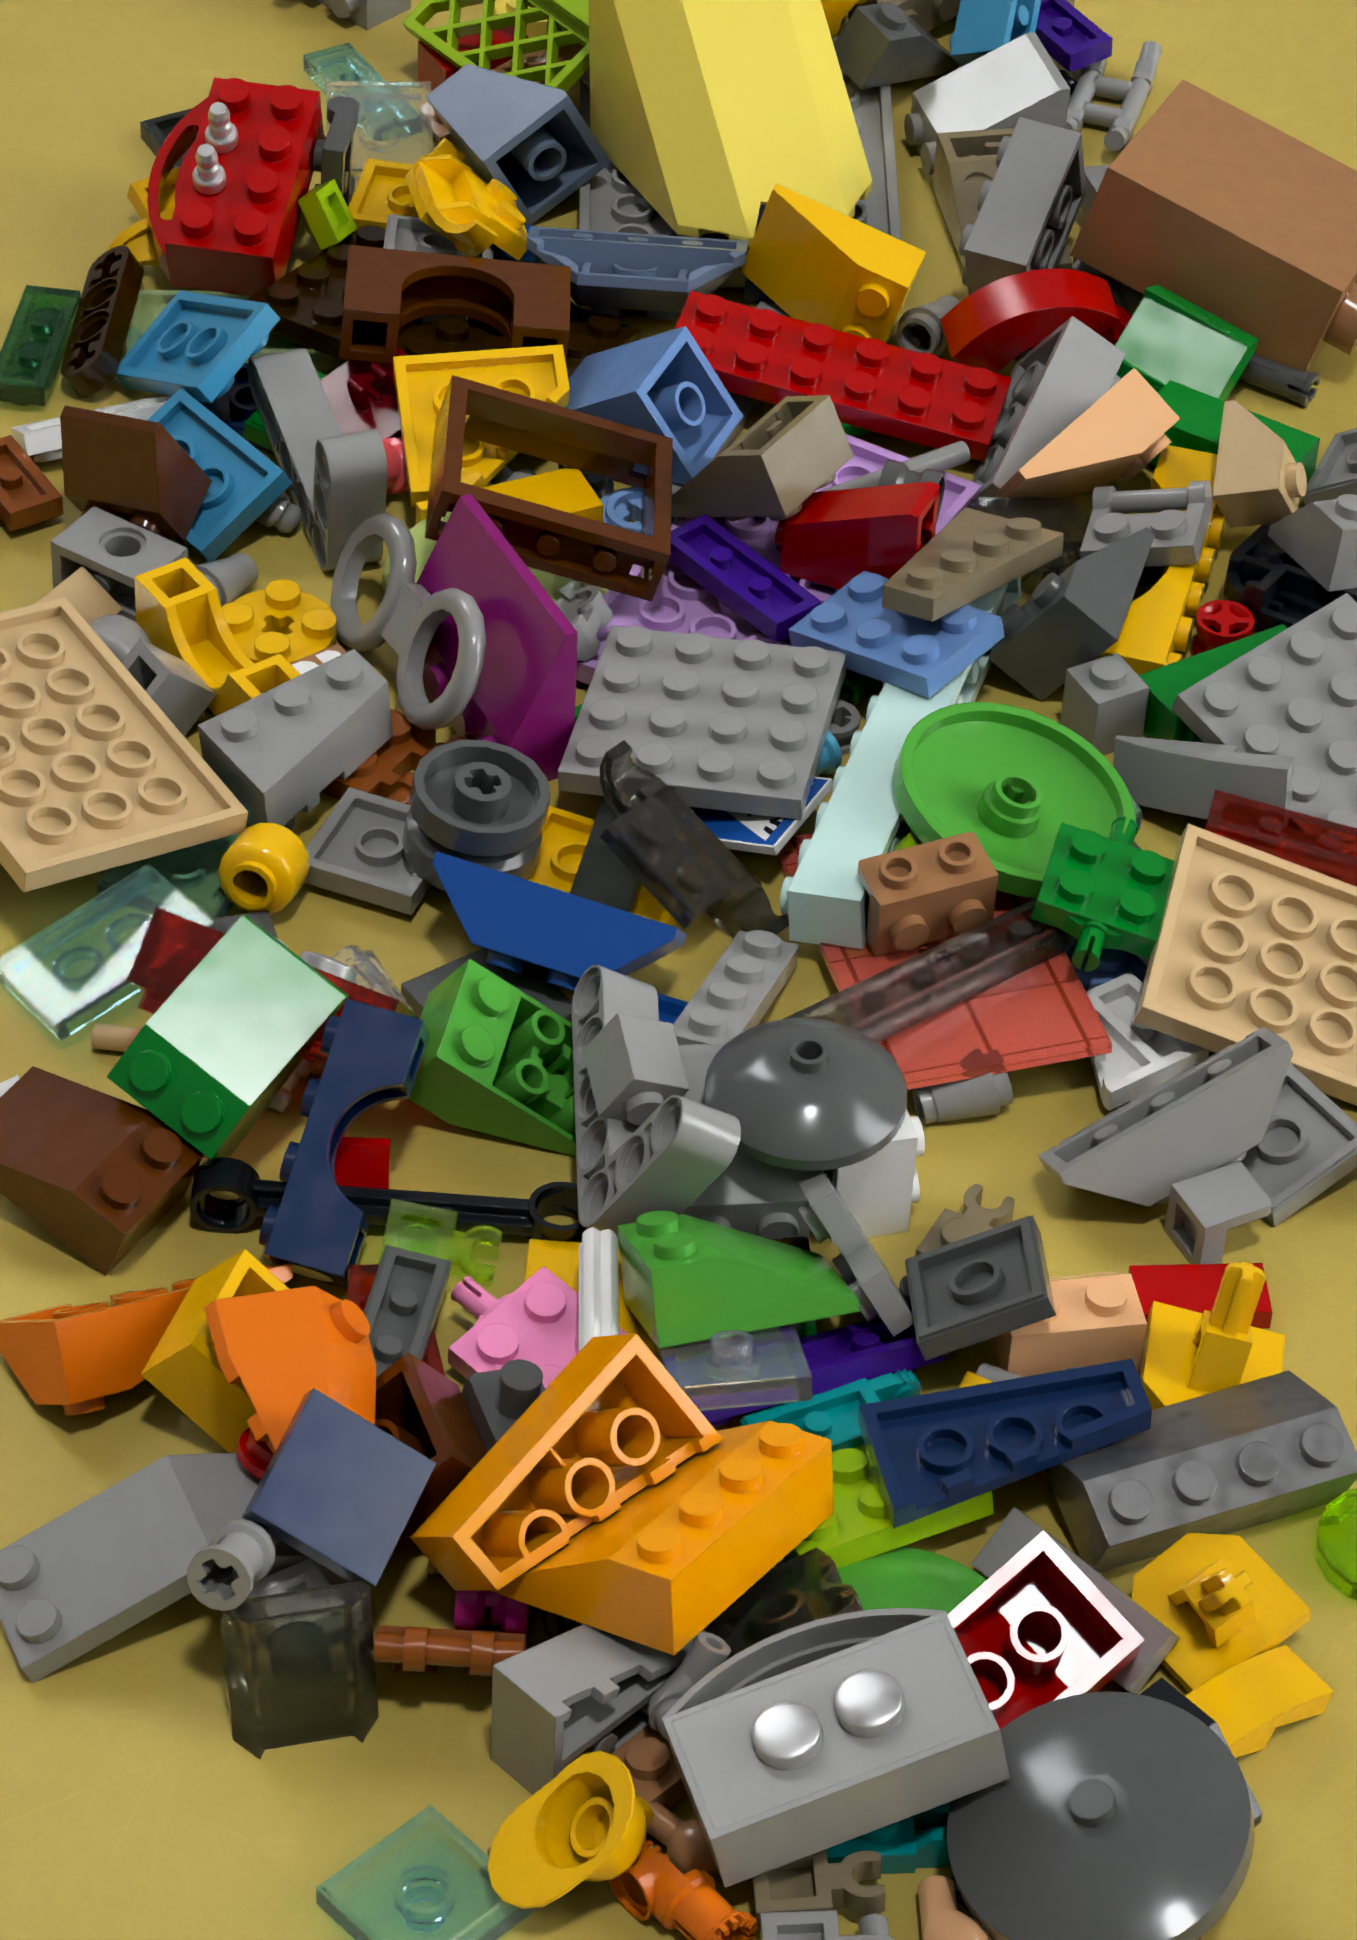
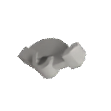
M572 579L559 589L562 597L555 604L578 632L577 662H587L598 653L600 642L596 637L597 631L610 622L613 612L597 586H585L581 582Z

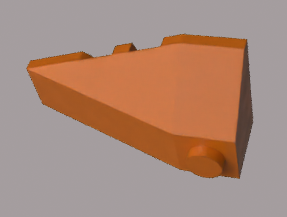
M291 1264L264 1265L283 1284L293 1278ZM198 1277L172 1283L171 1292H168L167 1288L162 1287L110 1295L112 1305L110 1307L108 1302L90 1303L72 1307V1304H66L0 1320V1353L35 1405H63L64 1414L67 1416L106 1408L104 1396L130 1390L145 1380L141 1375L143 1369L191 1285Z
M313 1285L217 1299L204 1307L218 1363L228 1384L237 1385L242 1381L257 1412L247 1420V1423L255 1440L260 1442L266 1441L273 1454L277 1450L304 1395L313 1388L375 1425L377 1365L368 1337L370 1333L369 1321L354 1302L347 1299L340 1300Z

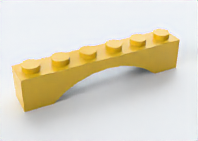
M1168 445L1160 453L1152 477L1151 489L1189 487L1191 481L1209 480L1213 491L1217 454ZM1214 498L1212 514L1198 563L1169 566L1166 573L1149 591L1131 602L1118 641L1096 659L1118 653L1138 675L1182 660V654L1176 652L1187 653L1194 622V619L1188 618V616L1196 618L1197 611L1201 607L1205 584L1200 582L1209 583L1216 553V549L1213 548L1220 549L1226 519Z

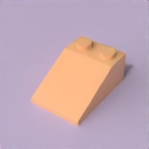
M1133 368L1020 468L982 507L989 514H996L1092 492L1095 487L1109 485L1119 475L1126 482H1129L1172 442L1165 435V432L1180 418L1142 375Z

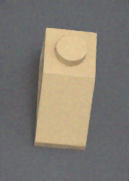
M1236 400L1224 401L1212 497L1230 528L1275 523L1298 510L1299 497H1304L1307 490L1304 466L1301 462L1296 463L1283 439Z

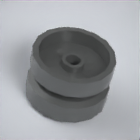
M457 740L435 747L420 759L413 775L409 798L411 807L406 816L402 838L405 859L418 876L444 891L446 890L432 864L436 851L519 878L530 879L539 858L543 838L541 831L547 818L551 798L547 777L532 759L512 747L492 741Z

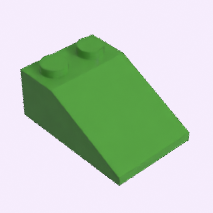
M666 1210L647 1212L638 1216L635 1223L617 1226L624 1300L658 1349L860 1312L858 1297L819 1253L689 1215H677L675 1212Z

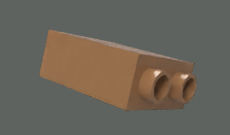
M1182 80L1108 166L1070 255L1144 294L1147 287L1156 284L1162 286L1259 339L1258 347L1254 354L1305 372L1327 343L1348 355H1352L1357 348V171L1197 86Z

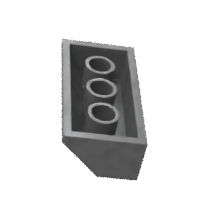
M1288 1370L1152 1410L1150 1429L1045 1469V1473L1080 1558L1097 1572L1101 1573L1160 1555L1187 1533L1227 1535L1339 1501L1357 1480V1452L1337 1406Z

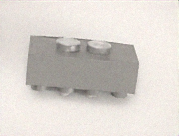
M920 1608L871 1609L826 1617L787 1629L757 1642L714 1668L694 1684L662 1718L677 1770L725 1888L1010 1779L1000 1728L946 1611Z

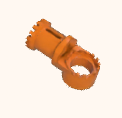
M645 1839L641 1852L632 1866L617 1878L608 1880L620 1904L633 1917L644 1921L654 1916L665 1928L669 1930L678 1929L688 1940H754L755 1938L753 1933L757 1932L758 1929L756 1925L758 1924L757 1920L749 1912L736 1911L714 1890L715 1880L707 1871L693 1869L683 1875L669 1861L668 1855L666 1853L663 1855L660 1852L661 1848L658 1845L652 1849L650 1848L654 1845L653 1841H646Z

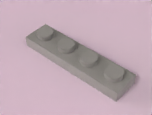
M739 930L673 1024L678 1045L727 1043L740 1033L758 1026L796 969L800 945L782 941L778 935L768 931L753 930L745 932Z

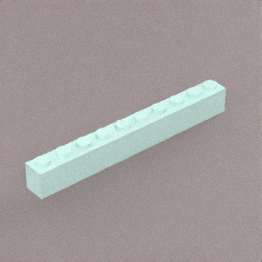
M1021 577L967 605L1001 616L1012 604L1018 605L1021 599ZM992 648L930 698L883 682L879 696H871L867 708L866 724L862 731L856 730L853 734L849 760L846 766H838L836 770L832 796L829 802H822L818 808L815 832L811 839H804L798 855V868L794 877L787 876L782 885L780 911L782 914H788L790 941L858 951L864 950L867 943L866 931L870 896L857 873L858 862L862 859L892 852L894 846L909 833L915 836L906 823L894 795L893 770L895 761L910 730L926 715L950 705L975 702L992 663L988 659Z

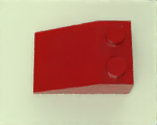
M1044 1530L948 1614L1000 1729L1022 1714L1053 1700L1072 1695L1098 1692L1136 1658L1144 1642L1140 1634Z

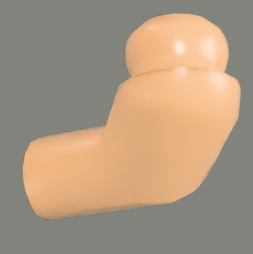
M934 1875L926 1877L918 1884L922 1940H994L975 1918L958 1911L956 1886L952 1879Z

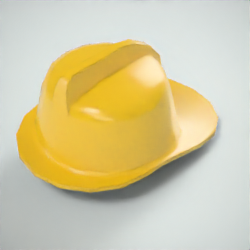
M603 1751L582 1754L567 1765L554 1779L520 1804L502 1823L491 1844L488 1871L492 1888L505 1903L522 1909L544 1907L567 1894L582 1881L600 1882L614 1879L632 1866L641 1852L646 1838L647 1826L653 1820L655 1814L649 1803L635 1794L630 1770L618 1756Z

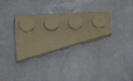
M965 507L883 585L882 608L933 622L1062 556L1064 533L1042 528L1041 522L1032 518L1018 517L1008 519Z

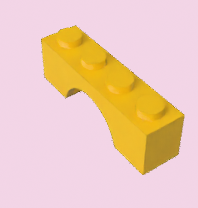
M186 557L134 577L136 623L146 631L153 646L186 661L217 694L208 705V708L215 716L301 675L281 654L257 663L252 662L236 642L226 622L217 588Z

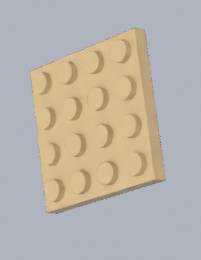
M1188 823L1179 839L1159 935L1150 955L1134 1022L1215 1053L1229 1045L1242 1041L1247 1035L1264 1026L1288 1041L1293 1051L1290 1063L1324 1094L1357 1106V887Z

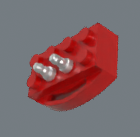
M214 77L209 96L192 108L169 133L159 149L151 169L147 204L156 255L171 286L252 297L270 284L276 283L278 279L285 275L301 218V207L297 200L308 193L314 172L313 155L316 141L324 137L320 91L298 89L292 85L276 86L246 82L239 78L223 79ZM188 149L177 175L175 210L172 219L164 220L160 217L159 210L162 189L175 163Z

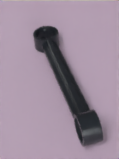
M221 1157L202 1163L194 1173L190 1200L191 1216L200 1226L213 1232L235 1233L242 1231L255 1221L256 1216L265 1217L270 1205L280 1206L287 1182L260 1180L258 1173L252 1166L238 1159ZM552 1182L542 1185L531 1194L530 1199L338 1185L344 1196L363 1211L368 1224L525 1235L528 1241L529 1239L567 1242H582V1233L588 1229L583 1227L580 1222L570 1225H557L543 1219L549 1215L560 1214L573 1217L579 1221L577 1185L569 1182ZM227 1191L235 1193L242 1198L224 1200L216 1198L209 1193Z

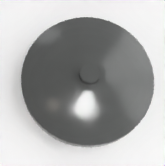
M1109 1691L1072 1695L1053 1700L1022 1714L1000 1729L1010 1779L951 1801L947 1819L946 1839L952 1872L964 1904L973 1918L984 1927L989 1936L994 1940H1198L1229 1909L1242 1887L1252 1859L1254 1818L1251 1801L1243 1773L1227 1745L1210 1727L1184 1709L1166 1701L1140 1694Z

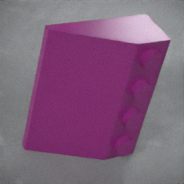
M471 493L459 497L416 583L422 585L430 595L444 589L458 588L473 596L483 614L486 634L483 669L474 694L463 713L452 724L457 734L463 737L466 736L468 740H488L516 749L532 759L547 777V780L551 781L558 778V769L575 726L578 632ZM449 616L439 625L425 656L423 678L425 679L427 690L434 701L444 692L451 680L457 662L459 637L457 624L453 616Z

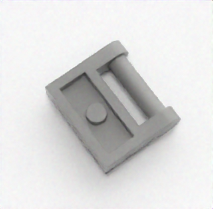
M1191 481L1189 487L1131 491H1116L1114 486L1095 487L1092 495L1093 509L1079 551L1081 558L1147 527L1155 534L1144 567L1197 564L1213 509V491L1210 481Z

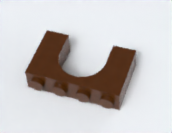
M349 245L339 359L393 364V357L396 356L398 332L405 324L426 316L455 315L475 319L494 327L506 337L509 348L563 344L566 361L570 333L571 267Z

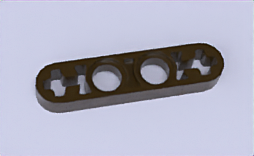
M117 246L103 253L91 265L87 274L60 371L79 396L92 395L101 390L114 378L119 367L144 275V268L127 246Z

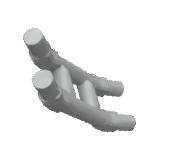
M1154 41L1143 43L1131 82L1104 77L1107 58L1081 69V75L1069 100L1066 129L1080 132L1083 122L1109 127V132L1104 138L1106 148L1111 151L1125 148L1132 139L1133 131L1145 100L1152 90L1162 53V46ZM1093 96L1120 100L1123 103L1119 109L1094 104L1091 101Z

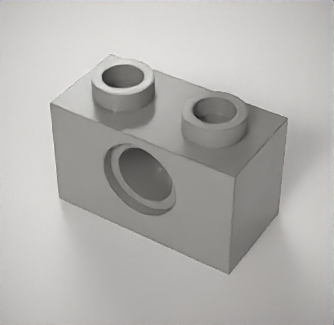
M94 506L50 542L53 588L83 566L123 608L119 615H123L135 622L134 577L186 557L188 559L187 547Z

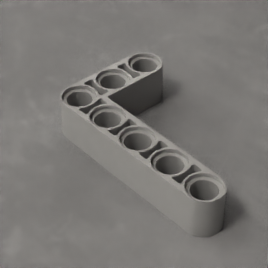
M299 348L250 357L247 363V372L251 394L280 468L292 482L288 487L294 503L302 511L301 521L321 570L324 572L335 570L340 554L352 532L366 518L385 513L388 473L386 453L381 436L376 429L342 435L307 349ZM384 540L371 551L364 564L382 560Z
M598 964L591 965L585 970L578 981L572 998L571 1008L578 1217L583 1227H595L599 1231L611 1229L618 1237V1225L637 1222V1217L644 1213L666 1210L675 1212L677 1215L682 1214L732 1162L739 1146L741 1126L740 1121L735 1116L679 1095L668 1097L641 1125L598 1116L582 1050L617 1013L659 1021L657 990L653 985Z

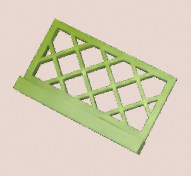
M422 0L401 22L409 33L459 70L466 64L490 70V61L513 56L512 72L503 74L532 82L545 80V85L562 89L566 93L590 68L589 0H516V11L494 15L496 0ZM483 3L482 18L460 22L462 7ZM449 10L448 25L431 29L424 27L435 13ZM542 20L549 21L547 35L526 39V26L528 23ZM515 26L514 41L492 45L493 30ZM481 33L480 48L458 52L459 37ZM576 43L584 46L573 59L558 62L559 47ZM547 49L546 65L524 69V55L526 53Z

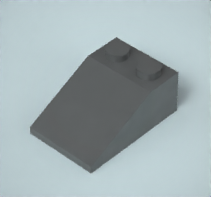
M1146 527L1077 560L1059 576L1054 572L1048 574L1037 585L1029 601L1021 607L1017 604H1012L1001 614L1005 637L992 647L988 659L1042 702L1065 683L1066 669L1093 661L1118 641L1155 534Z

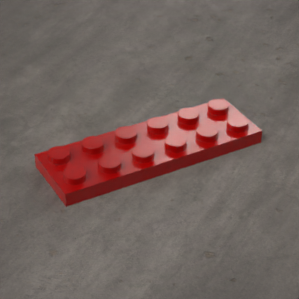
M692 290L674 328L677 329L683 326L688 328L728 392L775 405L786 396L830 395L841 423L936 449L958 441H964L969 448L970 458L984 462L1003 411L1012 380L1011 377L993 373L985 368L967 366L941 359L930 353H919L886 344L879 339L864 338L832 329L824 324L805 322L780 315L772 310L758 309L725 300L717 295H706Z

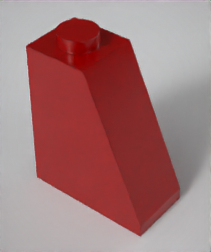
M928 481L813 492L801 503L802 508L798 513L787 519L780 520L775 533V545L781 547L780 570L785 574L839 590L864 570L890 579L935 536L940 484Z

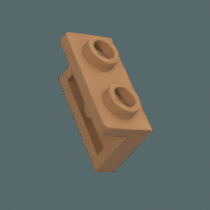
M966 832L862 859L858 862L857 873L870 896L866 940L875 957L899 950H911L922 944L956 935H968L979 929L992 926L999 875L978 837L973 832Z

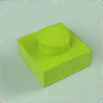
M335 179L314 187L297 200L301 207L300 214L304 228L312 237H315L320 250L341 242L357 229Z

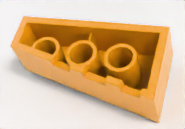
M637 1333L592 1337L410 1538L455 1591H498L568 1544L571 1536L592 1522H601L622 1508L620 1503L647 1485H656L677 1471L676 1466L697 1452H705L723 1440V1438Z

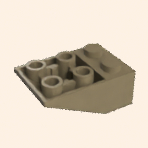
M1015 128L937 133L932 187L958 255L960 239L965 226L968 223L974 225L980 212L977 206L982 185L986 179L993 181L997 172L996 157L1001 140L1004 136L1011 137ZM1068 238L1055 269H1071L1072 267ZM959 255V258H960V260H961L962 266H963V268H964V267H965V257Z
M830 395L786 396L672 495L671 517H684L685 520L692 521L706 514L709 517H726L729 521H738L747 517H769L772 521H780L798 513L802 508L801 503L817 489L830 484L836 478L835 473L854 457Z

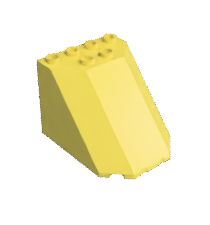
M589 0L590 130L609 160L677 234L699 238L707 233H720L727 236L729 240L748 241L747 247L750 248L755 234L761 201L768 202L776 183L851 218L854 217L855 205L858 200H865L872 191V177L821 0Z

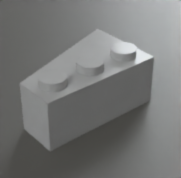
M352 649L199 724L198 731L202 758L248 811L247 823L250 826L260 822L276 823L284 826L300 810L309 813L320 803L319 793L337 777L345 780L393 736L388 681L355 649Z
M583 1624L494 1664L492 1674L490 1759L533 1795L582 1754L595 1751L611 1754L649 1724L647 1709L650 1698L679 1667L696 1636L678 1653L671 1655Z

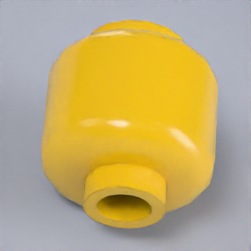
M257 823L245 828L223 854L218 869L220 886L227 899L243 911L255 913L269 910L270 914L278 912L286 907L306 881L310 868L308 851L301 839L290 829L276 823Z

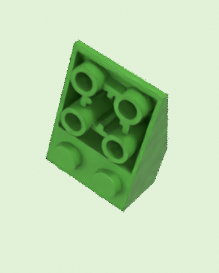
M468 959L428 994L420 1019L425 1022L429 1039L410 1100L448 1124L576 1157L572 1022L477 962Z

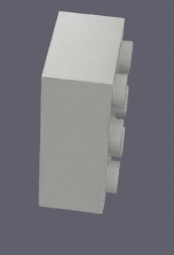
M1019 117L1012 136L1003 137L996 157L997 172L993 181L986 179L983 183L978 198L977 207L978 211H980L974 225L968 223L965 226L960 239L959 255L965 257L962 283L968 286L969 295L1007 276L1031 270L1055 269L1086 195L1082 135L1080 132Z

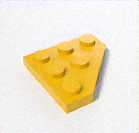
M563 344L393 357V375L411 507L416 506L417 502L428 500L435 421L451 376H458L566 407L569 404L570 387ZM464 436L460 482L480 488L484 487L519 452Z

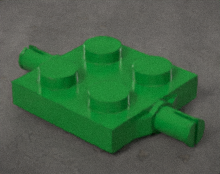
M1124 816L1118 817L1112 822L1109 838L1091 830L1080 829L1063 822L1061 823L1031 916L1033 920L1062 929L1078 939L1075 952L1072 955V962L1080 970L1084 957L1088 954L1084 969L1086 972L1097 969L1103 948L1124 950L1150 959L1151 952L1158 940L1174 860L1162 857L1153 851L1133 847L1135 836L1138 833V825L1133 819H1130L1126 832L1123 833L1127 818Z

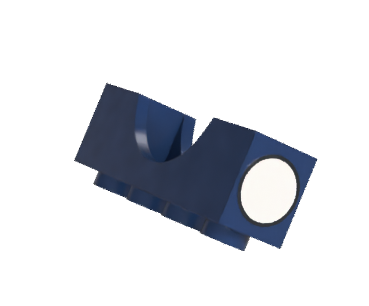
M346 998L341 1017L330 1016L323 1033L320 1048L321 1054L328 1055L320 1080L314 1078L309 1080L301 1103L300 1117L307 1118L300 1144L292 1141L289 1143L281 1164L279 1179L280 1181L287 1182L280 1206H269L260 1230L259 1244L267 1246L264 1255L270 1264H291L293 1274L345 1289L350 1288L369 1224L363 1211L350 1202L338 1187L335 1174L337 1150L346 1130L364 1112L382 1103L410 1099L429 1039V1033L424 1020Z

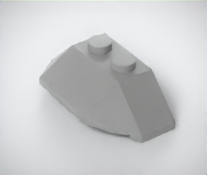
M1263 1026L1247 1035L1242 1041L1229 1045L1060 1142L1058 1146H1054L1041 1153L1038 1157L1043 1167L1065 1185L1147 1207L1155 1203H1168L1171 1184L1242 1161L1246 1156L1247 1150L1263 1142L1293 1056V1051L1288 1041Z

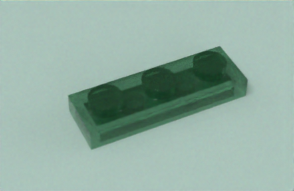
M26 285L0 351V401L11 402L20 406L46 405L66 351L81 299L80 291Z

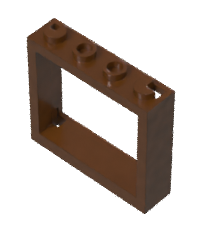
M452 375L435 421L425 538L438 541L447 523L441 521V518L446 516L447 511H453L460 496L471 493L527 567L652 602L671 555L673 439ZM464 436L643 487L642 533L460 482ZM635 463L647 466V475L632 471ZM633 564L641 566V577L629 574Z

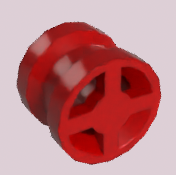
M1213 600L1203 604L1196 614L1195 627L1198 633L1194 636L1192 642V656L1252 635L1255 624L1253 613L1246 606L1230 600Z

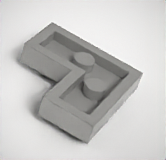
M809 1171L798 1178L797 1181L808 1200V1203L798 1208L819 1243L831 1236L841 1251V1254L833 1258L832 1261L847 1286L858 1297L859 1309L866 1320L869 1322L880 1315L893 1337L913 1325V1314L887 1267L824 1171Z

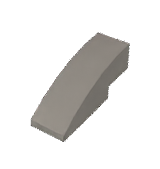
M1117 735L1114 739L1113 767L1123 779L1134 804L1202 819L1284 829L1290 819L1295 757L1237 752V746L1120 735Z

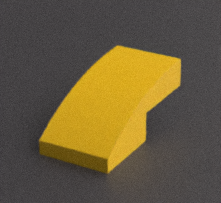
M1287 1645L1253 1656L1228 1668L1192 1690L1185 1697L1217 1722L1233 1756L1237 1758L1264 1750L1276 1727L1323 1714L1335 1691Z

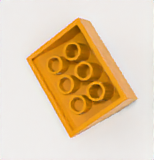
M771 1420L718 1430L717 1432L723 1440L705 1452L693 1454L676 1466L677 1471L656 1485H647L620 1503L622 1508L601 1522H592L571 1536L568 1544L498 1591L491 1592L675 1655L834 1513L832 1440L802 1431L793 1424L777 1423Z

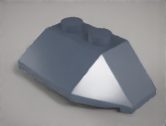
M530 226L526 248L540 264L571 267L570 297L578 306H588L591 312L612 316L622 315L623 309L645 310L644 316L647 318L672 320L677 318V313L682 312L691 290L706 295L710 294L746 263L748 241Z

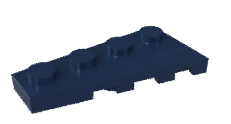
M1127 1359L859 1405L858 1425L894 1529L1151 1428L1152 1408L1133 1360Z

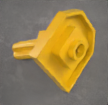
M1247 1261L1230 1262L1225 1268L1212 1311L1204 1310L1203 1313L1153 1301L1148 1313L1140 1380L1152 1410L1282 1372L1286 1335L1251 1326L1266 1280L1263 1270Z
M1187 1533L1133 1576L1131 1599L1180 1637L1161 1664L1188 1693L1228 1668L1253 1656L1274 1649L1312 1619L1311 1609L1239 1535Z

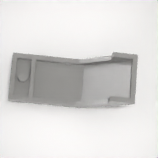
M236 1453L165 1455L0 1550V1620L21 1670L32 1683L39 1681L191 1593L187 1582V1568L191 1559L201 1549L209 1546L213 1534L223 1524L243 1518L242 1516L260 1483V1480L253 1477L240 1463ZM280 1541L275 1547L274 1564L265 1577L309 1557ZM312 1560L335 1592L350 1584L349 1581Z

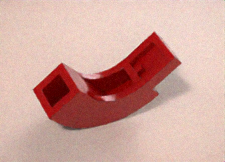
M1056 268L1021 272L994 281L967 296L943 316L940 321L953 359L967 366L981 367L993 373H998L1015 357L1039 344L1072 316L1113 345L1117 343L1131 316L1124 308L1115 304L1108 281L1087 272Z

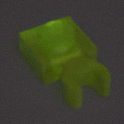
M392 1199L378 1267L385 1246L389 1245L452 1261V1265L459 1266L466 1276H471L475 1281H492L496 1266L477 1262L472 1255V1249L479 1244L499 1247L502 1232L491 1226H477L466 1233L455 1231L457 1211Z

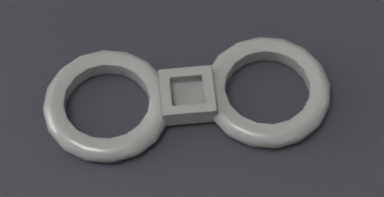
M381 513L366 518L352 532L340 554L333 576L330 600L331 610L337 619V634L344 645L355 649L357 652L377 649L387 642L399 655L396 675L398 698L408 721L425 731L445 728L463 713L476 690L484 665L486 647L483 614L473 596L458 588L452 587L430 595L422 585L416 584L417 561L414 539L403 520L389 513ZM384 540L389 549L390 558L388 585L383 601L375 615L366 624L362 625L358 617L356 603L358 581L364 563L371 551ZM449 616H453L457 624L459 637L457 662L451 680L444 692L433 703H430L425 694L423 683L425 656L439 625Z

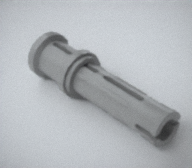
M245 1518L226 1522L213 1534L209 1546L201 1549L191 1559L187 1568V1582L191 1593L200 1603L214 1610L227 1611L237 1608L249 1597L254 1583L259 1582L270 1572L275 1561V1547L281 1540L269 1534L259 1524Z

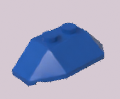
M436 851L432 862L471 943L489 952L485 963L521 975L525 964L548 970L545 982L573 992L580 977L591 965L598 964L628 976L682 948L687 936L677 927Z

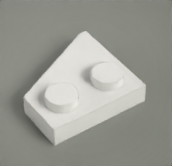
M1131 971L1082 993L1112 1052L1090 1057L1103 1106L1108 1111L1138 1098L1208 1058L1209 1050L1134 1022L1143 983Z

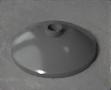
M787 1018L750 1028L728 1041L716 1053L709 1065L705 1079L704 1099L706 1106L733 1115L740 1121L741 1137L738 1146L739 1151L773 1166L793 1170L817 1171L849 1166L863 1161L883 1149L895 1137L903 1123L907 1105V1086L902 1070L891 1054L863 1033L846 1025L823 1019Z

